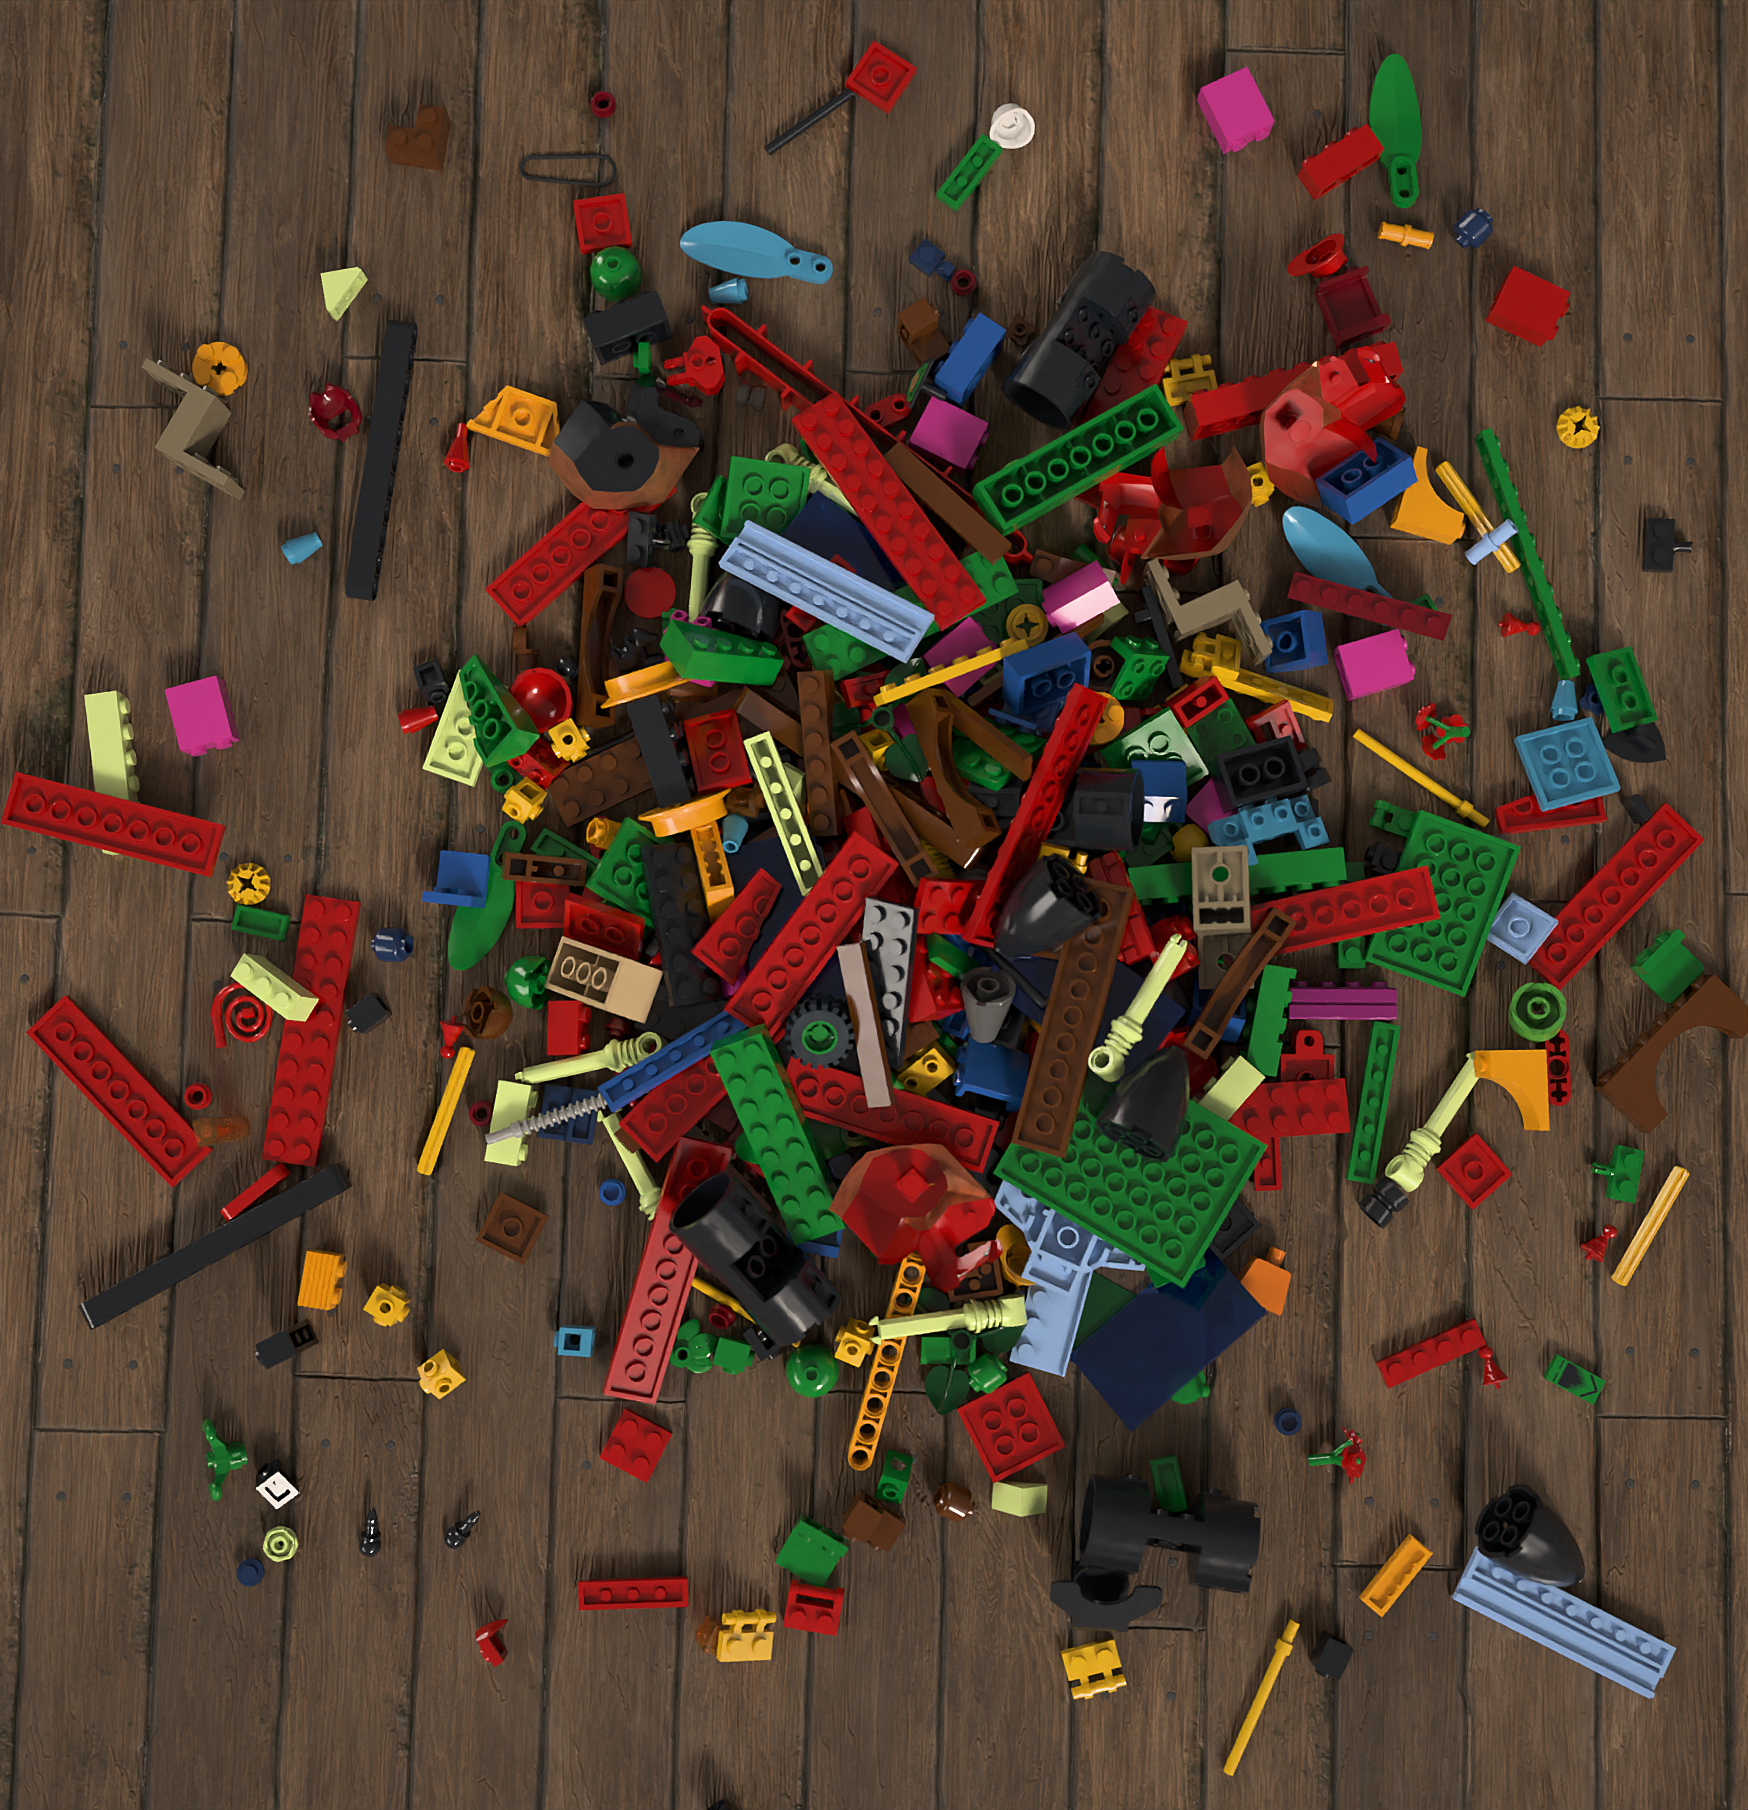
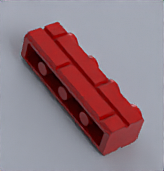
M1113 851L1087 862L1088 871L1085 872L1086 878L1133 888L1118 852ZM1136 893L1134 894L1118 956L1120 962L1125 961L1129 966L1160 954Z

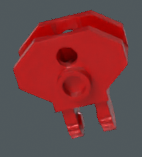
M707 336L696 337L688 352L683 353V357L664 361V368L667 370L686 369L684 373L673 374L666 378L667 384L670 386L689 383V387L695 386L706 396L718 394L725 382L719 346Z

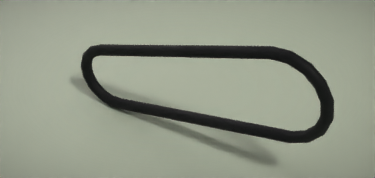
M602 154L531 155L525 157L519 166L521 175L527 180L603 187L610 184L616 175L615 163L611 158ZM601 158L610 162L613 172L609 180L595 183L532 177L525 174L523 166L526 161L532 159Z

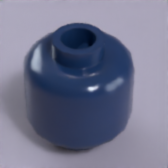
M1481 208L1467 210L1454 225L1455 242L1464 249H1467L1468 246L1479 248L1493 232V218Z
M385 927L381 928L376 933V936L373 937L371 947L377 958L383 962H403L412 954L414 940L404 928Z

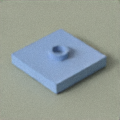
M1512 892L1498 909L1487 940L1526 965L1557 926L1558 920Z

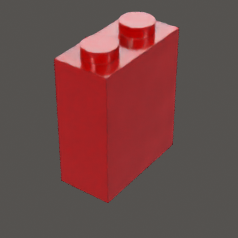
M1513 266L1505 276L1484 321L1541 347L1547 340L1552 341L1559 329L1556 323L1559 317H1564L1570 306L1567 300L1571 292Z

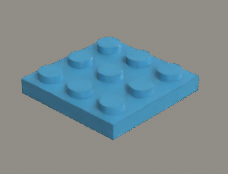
M1592 717L1517 736L1514 739L1542 812L1615 793L1621 788Z

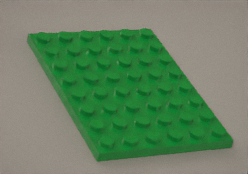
M1096 1043L1094 1049L1101 1047ZM1124 1061L1125 1070L1120 1079L1113 1082L1105 1081L1089 1067L1066 1158L1010 1143L993 1174L1184 1288L1268 1145L1189 1099L1185 1125L1172 1158H1168L1167 1162H1158L1134 1154L1135 1150L1124 1146L1119 1141L1114 1143L1097 1130L1094 1124L1109 1096L1135 1066Z

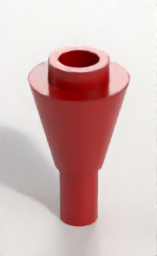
M464 423L458 424L456 438L444 459V464L448 469L457 473L470 468L466 441L468 428Z

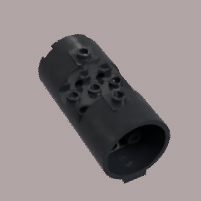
M1099 250L1093 251L1086 261H1083L1056 302L1059 309L1042 335L1035 338L1030 346H1027L1000 387L1012 404L1017 405L1037 421L1054 429L1069 430L1100 384L1101 378L1098 373L1101 367L1112 354L1116 345L1125 344L1129 340L1156 297L1155 288L1145 274L1139 269L1134 272L1130 267L1122 264L1125 259L1113 253Z
M1032 765V774L1034 769L1037 767L1035 765ZM1078 767L1045 842L1068 847L1069 849L1137 851L1142 838L1145 812V790L1142 771L1130 768ZM1015 776L997 792L974 782H969V787L966 788L982 804L992 808L1002 832L986 843L987 845L1001 846L1004 843L1009 832V825L1018 812L1021 798L1027 792L1032 777L1023 781L1018 776Z
M731 1171L716 1173L697 1185L680 1202L670 1218L669 1230L706 1270L713 1271L738 1297L739 1305L776 1345L788 1346L806 1337L804 1331L809 1329L815 1322L820 1325L825 1318L832 1316L842 1295L801 1248L796 1247L773 1222L767 1210Z
M1092 1474L1087 1485L1081 1515L1079 1566L1136 1575L1139 1573V1566L1145 1546L1187 1553L1188 1585L1238 1594L1249 1593L1252 1575L1248 1573L1249 1569H1252L1253 1565L1257 1564L1260 1544V1518L1255 1517L1254 1511H1258V1505L1255 1502L1233 1499L1230 1496L1222 1495V1490L1206 1488L1205 1492L1197 1494L1191 1515L1181 1514V1517H1170L1169 1511L1154 1509L1153 1512H1150V1489L1148 1482L1141 1481V1476L1125 1474V1478L1121 1477L1119 1479Z

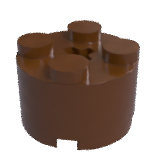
M1097 640L1087 646L1091 650L1088 688L1096 692L1109 694L1126 661L1124 657L1110 646L1111 640ZM1100 664L1106 669L1105 674H1102L1097 669Z

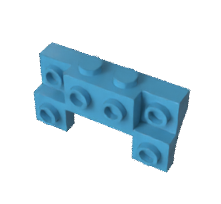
M1307 795L1280 801L1277 800V797L1263 801L1261 803L1262 806L1255 808L1253 804H1249L1239 808L1238 814L1212 821L1207 825L1211 840L1217 847L1248 845L1249 866L1259 863L1253 845L1288 836L1291 833H1294L1302 851L1330 842L1321 817L1315 818Z

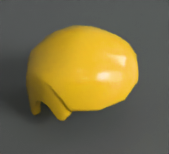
M1188 824L1172 837L1175 850H1170V854L1177 863L1192 862V848L1209 847V839L1197 824Z

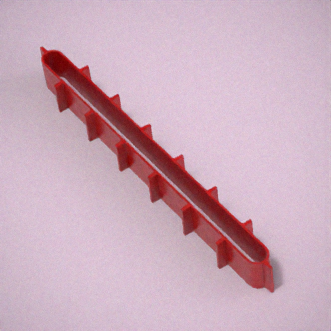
M704 305L701 307L704 323L709 328L711 340L719 346V349L734 359L737 375L740 377L748 370L780 394L782 410L786 411L793 404L803 412L814 404L715 330L717 327L722 325L730 327L820 397L825 398L835 392L814 376L813 361L811 359L804 366H801L768 340L765 324L755 331L728 309L718 307L710 310ZM857 394L850 402L839 395L867 433L888 449H891L900 442L987 521L972 495L951 480L953 467L949 466L942 473L905 445L906 432L904 430L895 437L860 411L859 396ZM906 487L909 493L921 502L920 508L926 513L930 508ZM1015 530L1006 535L1005 538L1020 549V553L1010 554L1007 552L1003 555V558L1008 567L1021 565L1028 570L1033 556L1026 550L1027 540L1025 536L1018 530ZM967 543L966 550L969 551L972 546Z

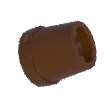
M1402 406L1399 413L1368 430L1396 441L1406 407Z

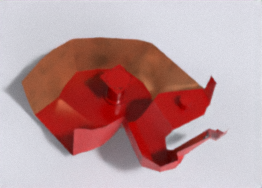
M1369 346L1358 348V357L1370 379L1367 384L1359 387L1345 361L1333 356L1322 363L1315 361L1311 367L1289 383L1263 411L1259 428L1265 470L1269 481L1287 496L1320 509L1319 491L1315 481L1317 478L1360 449L1376 463L1377 451L1375 443L1365 430L1399 413L1406 401V396L1402 387L1387 375L1382 366L1384 359Z
M1163 446L1152 460L1151 477L1118 472L1100 482L1098 491L1101 505L1098 517L1094 519V533L1098 541L1107 544L1111 539L1117 516L1124 514L1128 515L1129 518L1123 544L1128 553L1139 554L1142 559L1185 560L1219 554L1227 549L1236 537L1251 508L1252 487L1247 467L1237 449L1233 446L1230 455L1221 465L1169 470Z
M917 1144L892 1146L867 1152L850 1169L829 1208L878 1257V1265H891L900 1262L917 1249L932 1285L944 1292L960 1286V1282L966 1274L986 1262L992 1264L1003 1253V1247L998 1239L985 1243L961 1258L956 1256L954 1246L987 1227L997 1206L993 1198L943 1145Z

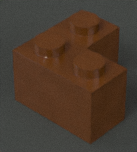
M419 104L415 129L389 125L384 150L391 163L443 171L451 127V120L446 109Z
M923 297L897 314V334L918 366L928 358L935 359L929 371L931 372L941 361L946 362L950 356L948 351L952 342L946 334L942 335L938 329V317L940 315L933 303L928 304Z
M994 1237L968 1241V1252L970 1253L985 1243L995 1240ZM998 1258L992 1264L986 1262L966 1274L960 1282V1286L948 1291L949 1301L957 1302L1004 1294Z
M861 1488L842 1516V1529L845 1530V1536L854 1542L860 1540L866 1543L867 1541V1544L877 1551L883 1549L887 1553L906 1526L904 1517Z

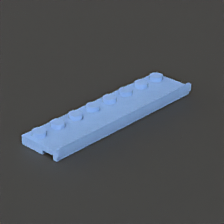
M746 520L744 529L738 538L735 537L720 560V568L907 663L928 627L934 621V614L766 528Z
M1093 1271L1082 1274L1072 1299L1036 1283L1028 1286L1025 1299L1027 1326L1017 1344L1011 1349L1009 1361L1065 1377Z
M1475 1547L1451 1598L1649 1699L1651 1697L1654 1698L1655 1692L1653 1691L1659 1678H1663L1676 1650L1673 1645L1559 1587L1542 1585L1518 1577L1487 1559L1478 1551L1477 1548L1479 1547Z

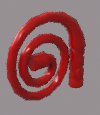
M239 982L224 987L215 996L211 1006L210 1017L216 1048L227 1047L222 1019V1003L228 993L237 988H245ZM242 995L235 998L228 1005L225 1011V1023L228 1031L235 1039L246 1043L256 1042L264 1037L270 1029L273 1010L265 1003L267 1017L265 1026L260 1033L249 1037L241 1035L233 1028L231 1022V1013L238 1003L243 1001L251 1002L258 1010L257 1021L252 1026L244 1025L242 1017L244 1019L256 1017L254 1006L243 1008L242 1011L237 1013L236 1024L239 1029L245 1032H253L262 1025L264 1019V1008L261 1002L252 996Z

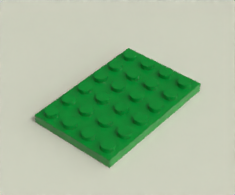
M1418 810L1395 873L1428 865L1440 919L1372 934L1363 960L1465 997L1521 846L1426 811Z

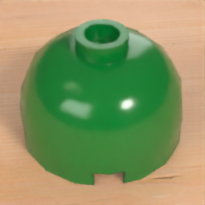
M619 246L606 247L599 251L592 260L590 267L591 282L598 295L604 299L619 302L629 296L630 298L633 297L640 289L643 279L641 265L635 255L628 249Z
M527 955L519 958L512 964L504 977V983L512 1001L519 1006L540 1010L545 1006L551 995L546 994L547 988L544 987L552 965L550 960H547L546 957Z
M808 1342L791 1352L786 1363V1377L789 1385L796 1393L804 1397L817 1398L826 1395L834 1388L839 1377V1363L837 1358L834 1357L833 1351L822 1343Z

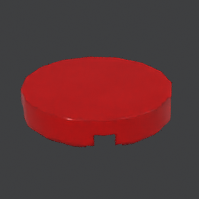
M656 567L640 568L627 579L624 587L625 602L631 612L639 618L660 619L662 612H669V609L675 605L676 586L670 575L664 570Z

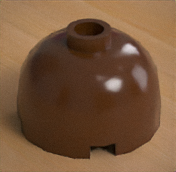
M481 985L479 989H472L465 1000L462 1015L467 1016V1024H463V1029L467 1036L472 1039H495L504 1034L512 1022V1005L507 995L502 991Z

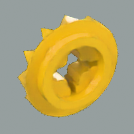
M1580 406L1568 408L1560 415L1557 421V434L1561 441L1569 447H1586L1597 438L1600 428L1597 423L1598 416H1594L1590 409L1580 408ZM1583 420L1582 428L1585 430H1580L1574 435L1576 426L1573 423Z
M1022 604L1014 608L1008 615L1006 622L1009 639L1014 637L1016 642L1026 639L1028 647L1040 643L1048 632V619L1045 613L1039 607L1032 604ZM1025 614L1029 623L1037 624V626L1029 629L1028 637L1025 629L1016 627L1024 623Z
M255 863L239 864L238 867L230 871L231 874L226 882L229 889L228 893L234 901L243 905H254L261 902L268 895L271 885L270 877L267 871L260 865ZM253 877L251 883L257 890L249 888L244 890V883L240 878L250 879Z

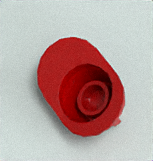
M1340 233L1332 234L1315 246L1300 253L1289 263L1287 273L1291 276L1310 273L1316 278H1325L1334 274L1348 261L1342 249L1344 236Z
M1119 525L1109 540L1107 549L1110 559L1121 567L1120 582L1124 585L1130 577L1138 554L1127 552L1123 544L1126 526Z

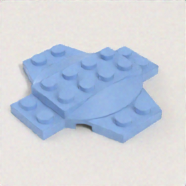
M1002 1180L994 1202L997 1208L1024 1232L1026 1241L1031 1249L1021 1277L1072 1299L1082 1274L1091 1272L1100 1266L1144 1271L1146 1266L1005 1180Z

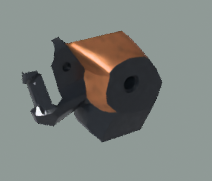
M646 374L633 381L625 416L606 403L582 400L553 441L549 465L570 492L593 509L619 510L652 506L664 502L698 450L704 451L705 443L701 431L696 428L693 421L659 407L657 396L665 395L693 409L696 407L701 408L703 400L694 395L687 397L667 387L659 377Z

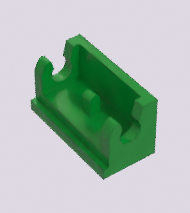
M921 1334L920 1364H951L955 1355V1350L951 1348L949 1343L951 1335ZM976 1339L973 1340V1344L968 1351L961 1352L956 1365L975 1363Z

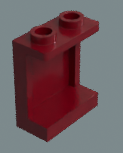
M1367 265L1358 268V266L1350 267L1337 277L1329 275L1319 281L1320 284L1314 291L1315 298L1337 349L1384 332L1391 323L1388 312L1385 314L1381 313L1367 280L1366 274L1369 271Z

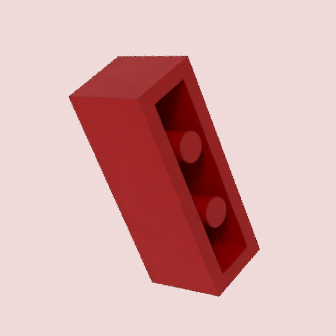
M1368 124L1359 129L1356 126L1350 129L1339 142L1334 140L1327 144L1319 155L1315 156L1312 154L1301 163L1302 167L1297 176L1315 201L1376 162L1385 148Z

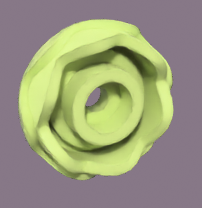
M285 1526L275 1527L267 1532L263 1550L273 1561L280 1562L290 1559L297 1550L298 1539L292 1529Z

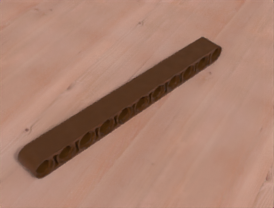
M745 684L733 705V709L765 732L770 731L775 739L804 758L801 715L758 686ZM833 751L838 782L860 796ZM877 768L914 833L960 866L968 870H974L987 850L988 845L985 844L979 849L961 848L955 838V831L951 821L946 814Z

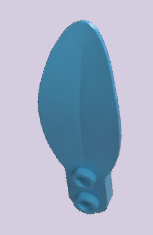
M717 221L700 224L685 232L680 240L683 252L694 260L737 275L766 279L789 276L814 284H824L830 280L833 272V265L827 257L796 249L780 236L766 229L742 222ZM796 258L799 260V264L793 265L790 263V260ZM817 265H822L825 268V270L819 272L816 270L815 267Z
M1293 506L1284 512L1282 522L1285 536L1298 559L1314 577L1364 591L1371 589L1375 594L1393 598L1378 584L1373 567L1363 551L1340 527L1308 508Z

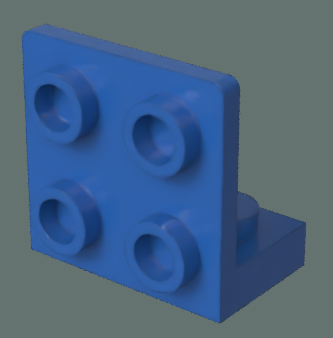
M1005 702L1002 710L989 708L988 714L994 715V721L1014 727H1017L1019 724L1018 730L1041 736L1042 732L1052 733L1062 703L1058 702L1017 717Z
M442 850L440 852L437 885L434 887L433 892L423 891L422 902L485 908L491 856Z

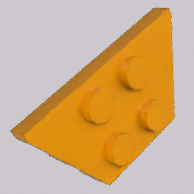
M508 385L498 393L495 400L490 401L483 407L484 411L474 420L470 419L467 422L466 426L470 430L547 457L550 456L553 441L561 431L556 402Z

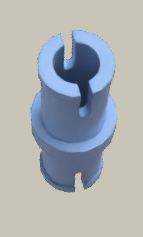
M1510 519L1505 520L1504 523L1491 533H1485L1481 541L1468 551H1465L1467 559L1473 565H1476L1490 552L1499 550L1502 543L1519 532L1518 528Z

